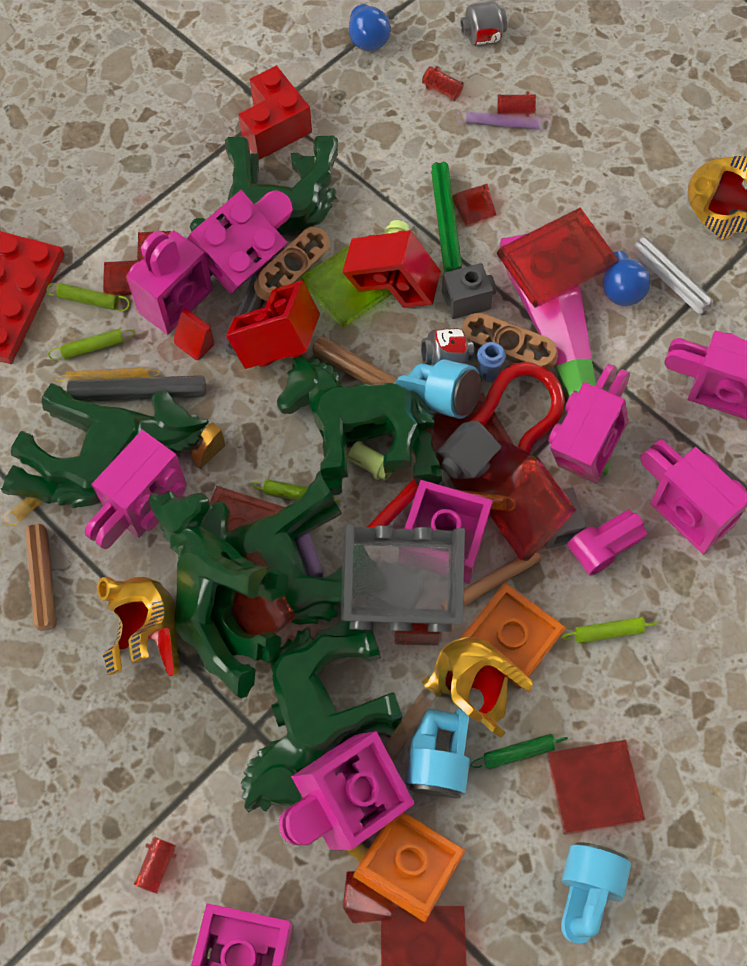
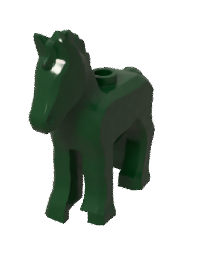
M334 135L316 136L314 138L313 152L315 156L291 153L292 169L301 178L293 188L258 184L259 153L250 154L249 141L245 137H227L225 139L228 159L234 166L232 174L233 184L229 191L228 200L240 190L245 193L253 204L268 192L274 190L283 192L289 197L293 209L289 219L277 229L281 235L301 234L305 229L315 227L324 221L327 213L333 207L331 202L337 199L335 188L327 187L332 182L331 171L338 155V139ZM196 218L192 220L190 224L191 232L206 219Z
M302 356L292 358L293 369L287 372L289 377L285 389L277 398V407L283 414H292L310 404L314 421L323 438L324 460L320 463V471L316 474L315 479L321 475L333 496L342 493L343 478L348 477L346 443L371 439L389 433L395 438L390 450L384 454L383 467L385 473H393L397 469L411 467V454L413 453L416 458V463L413 467V478L416 484L419 486L420 480L438 485L442 482L440 464L432 449L431 434L425 430L434 427L433 419L435 416L428 413L431 409L417 393L394 383L374 385L360 383L352 387H343L342 382H340L339 373H334L331 364L327 365L325 361L321 363L315 358L310 360Z
M51 383L42 396V408L44 411L49 412L50 416L87 432L80 455L68 458L51 456L36 444L33 435L20 431L11 447V456L20 459L21 463L34 468L42 476L28 474L22 467L13 465L5 477L1 491L7 495L37 498L48 504L71 505L72 508L99 504L101 502L92 483L142 430L174 453H181L182 450H189L190 446L197 445L200 438H202L201 433L209 421L207 419H198L197 414L190 415L186 409L179 406L172 396L165 391L155 392L151 398L155 413L154 416H148L120 407L100 406L92 402L75 400L61 386Z
M321 475L309 485L306 493L295 503L284 507L277 514L266 516L251 524L242 525L232 531H229L228 528L231 512L226 504L215 502L210 505L209 511L204 516L200 525L203 529L229 543L243 558L255 565L265 566L267 571L277 569L288 575L287 594L280 599L274 600L273 603L290 623L296 625L318 624V619L330 622L333 617H338V612L334 609V605L341 606L342 566L329 576L320 578L308 576L294 542L342 514ZM354 545L352 599L380 591V589L388 585L375 561L371 560L365 548L360 545Z
M166 491L161 495L151 494L149 502L153 513L161 523L160 529L163 532V537L169 541L170 548L179 556L177 562L175 627L181 638L196 649L209 673L218 676L233 694L239 698L247 697L250 689L254 686L256 669L251 667L250 664L240 663L233 656L242 655L250 657L255 661L263 660L270 663L279 656L282 638L270 631L258 635L248 634L243 631L232 612L236 591L249 598H255L259 595L271 602L287 594L288 575L277 569L267 571V567L255 565L243 558L229 543L203 529L200 525L210 508V501L205 494L195 493L177 497L173 491Z
M341 621L331 628L320 630L312 638L307 627L303 631L298 630L293 641L287 639L285 644L280 647L279 656L271 662L272 680L278 703L271 706L278 727L286 725L287 735L279 740L270 742L269 746L259 749L257 751L258 756L247 762L248 767L243 772L245 777L241 781V789L244 790L242 799L245 800L244 808L247 809V812L258 807L267 812L271 805L292 806L303 799L291 776L353 735L377 731L378 735L390 738L393 734L396 735L394 732L403 718L394 692L337 713L328 692L319 679L325 666L339 658L359 657L369 662L381 659L372 630L349 629L350 621Z

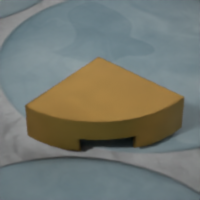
M213 422L201 433V437L204 440L199 449L192 450L191 460L200 469L226 446L222 429Z

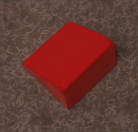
M183 309L174 335V343L193 359L200 360L214 346L211 327L190 310Z

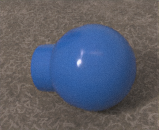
M366 4L356 6L350 15V39L354 45L365 51H375L383 47L391 33L388 16L374 6Z
M616 251L605 257L602 262V268L605 271L602 283L607 298L620 306H631L640 302L647 295L650 287V276L647 269L640 262L629 259L624 251Z

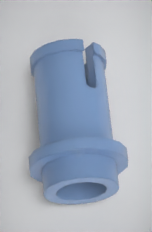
M489 342L482 345L478 351L477 356L480 363L478 373L482 376V380L486 373V382H493L501 372L500 367L505 361L506 354L503 347L499 344Z

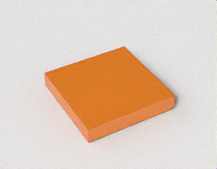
M504 583L460 638H477L489 642L529 678L565 632L566 627ZM508 677V681L521 689V686Z
M403 812L381 829L356 868L353 877L423 922H426L466 850Z

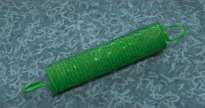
M550 733L490 752H484V757L475 759L470 766L480 768L482 765L472 766V764L484 759L486 768L491 770L502 765L504 766V764L508 765L519 760L542 755L553 750L555 751L554 741L558 743L567 740L568 737L555 740L553 734Z

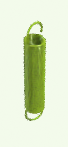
M51 283L47 287V293L54 296V294L49 293L48 288L53 284H57V297L116 310L119 306L120 298H124L127 300L128 305L124 310L118 309V311H125L129 307V300L123 296L63 283Z
M121 328L114 329L106 333L61 345V348L57 347L50 350L48 356L52 360L61 359H54L50 356L51 351L55 349H60L64 360L84 355L92 351L124 343L122 333L133 331L132 335L126 336L128 338L133 336L135 331L132 329L121 331Z
M265 479L263 488L252 485L253 483L261 484V482L251 483L252 487L263 490V494L296 501L308 489L306 486Z
M635 617L589 626L585 625L576 627L575 632L565 634L561 638L564 640L572 639V637H563L575 634L578 644L642 634L645 632V626L657 625L658 622L646 623L643 617Z

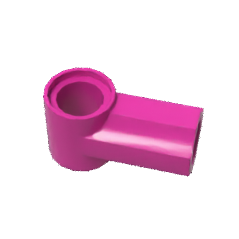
M628 509L598 528L591 526L574 536L567 546L586 573L592 576L608 567L616 559L617 555L644 540L647 532L643 521L637 513H633Z

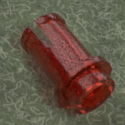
M429 66L422 78V83L426 85L427 90L434 89L453 101L458 99L464 86L462 81H458L441 72L439 66L435 68Z
M526 91V94L519 95L498 94L497 115L526 114V117H529V114H535L536 94H529V91Z
M153 836L151 844L146 843L145 845L149 849L133 885L158 894L171 858L176 859L177 855L174 854L176 845Z

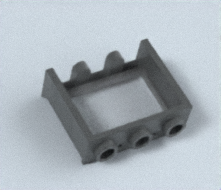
M346 524L343 527L340 621H350L349 629L373 630V622L389 623V630L413 631V623L428 624L429 632H452V624H463L465 528L445 531L432 530V528L417 527L415 529H393L392 526L363 528L354 527V524Z

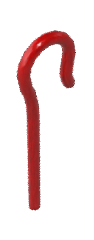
M530 362L512 364L501 371L490 387L480 409L469 421L478 420L485 426L497 408L502 394L509 383L515 378L529 376L541 381L550 394V410L545 418L527 430L520 439L516 453L518 457L523 459L529 456L536 441L551 431L559 422L564 413L565 406L563 388L556 376L545 367ZM436 455V458H437V460H438V462H439V464H440V468H441V471H442V470H443V468L441 467L442 461H441V460L437 457V455ZM414 478L366 528L388 526L412 502L418 489Z

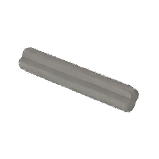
M643 237L635 243L633 253L698 314H703L712 306L713 298L647 237Z

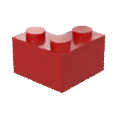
M277 65L250 78L254 106L239 113L238 116L241 135L248 139L252 153H259V160L312 133L310 106Z
M408 230L352 238L342 273L358 292L389 289L402 307L406 308L433 305L441 270L413 232Z
M301 280L273 289L264 308L234 317L226 337L245 369L255 366L266 367L275 360L286 357L296 358L307 351L320 317V312L304 281Z

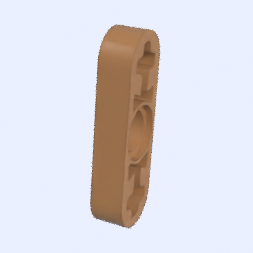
M317 227L305 229L261 270L254 282L256 294L261 299L268 301L273 289L297 282L328 250L330 246L328 235ZM309 242H317L318 246L313 247L308 254L303 251ZM284 258H295L300 264V270L292 271L288 269L284 263ZM278 273L281 277L276 286L268 288L265 285L266 282H270Z
M484 313L471 314L463 323L462 331L465 333L467 340H472L475 348L480 349L482 345L492 342L490 335L485 333H479L475 337L472 331L473 327L479 328L483 324L486 332L494 335L493 342L499 345L506 335L514 334L520 338L516 348L512 350L504 349L506 360L514 363L530 362L543 366L548 370L552 369L558 361L555 343L546 336ZM527 341H529L530 349L541 352L543 347L546 348L549 357L542 356L540 361H538L535 353L526 349Z

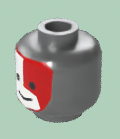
M495 1L469 5L466 9L465 17L460 19L462 35L468 36L473 45L498 42L503 33L507 31L505 9L499 7Z
M434 329L429 332L427 338H423L421 341V361L424 364L435 365L443 359L467 364L468 361L473 360L472 340H467L465 333L461 329Z

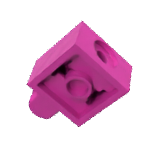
M240 190L189 234L187 240L205 252L209 271L230 294H233L288 243L277 229L289 219L293 209L292 203L283 192L274 190L268 192L253 204L245 193ZM260 257V259L255 263L254 260Z
M158 230L149 235L141 246L144 259L136 262L131 267L126 278L138 313L168 335L177 327L181 311L188 309L192 312L213 291L205 252L175 230L169 235Z
M716 330L707 347L681 338L674 339L670 343L664 364L669 370L694 377L687 400L747 420V340L741 339L732 333H723Z
M611 364L606 365L596 386L583 382L579 392H572L565 411L568 413L562 424L557 423L554 426L548 441L551 444L550 449L558 467L595 484L598 483L629 422L625 399L621 398V395L628 384L630 372L622 369L615 377L617 367Z
M142 430L92 483L103 507L87 523L85 536L92 541H96V544L101 548L108 549L126 529L138 538L146 530H152L159 521L149 502L150 495L154 493L161 495L166 491H173L177 497H181L185 492L187 483L177 455Z
M657 440L650 449H647L640 455L642 465L660 482L650 505L702 554H705L734 528L747 508V491L740 482L728 477L719 468L718 463L713 457L703 454L697 447H694L682 458L664 440Z
M377 731L353 735L291 776L303 799L282 813L279 818V830L285 841L292 845H310L323 836L330 850L354 849L415 804Z
M206 903L191 966H285L294 926L291 921ZM212 948L210 959H208L209 949Z

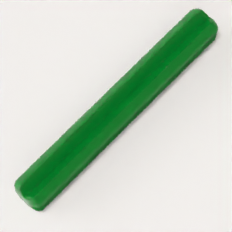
M443 161L432 164L431 174L445 273L462 268L449 165Z

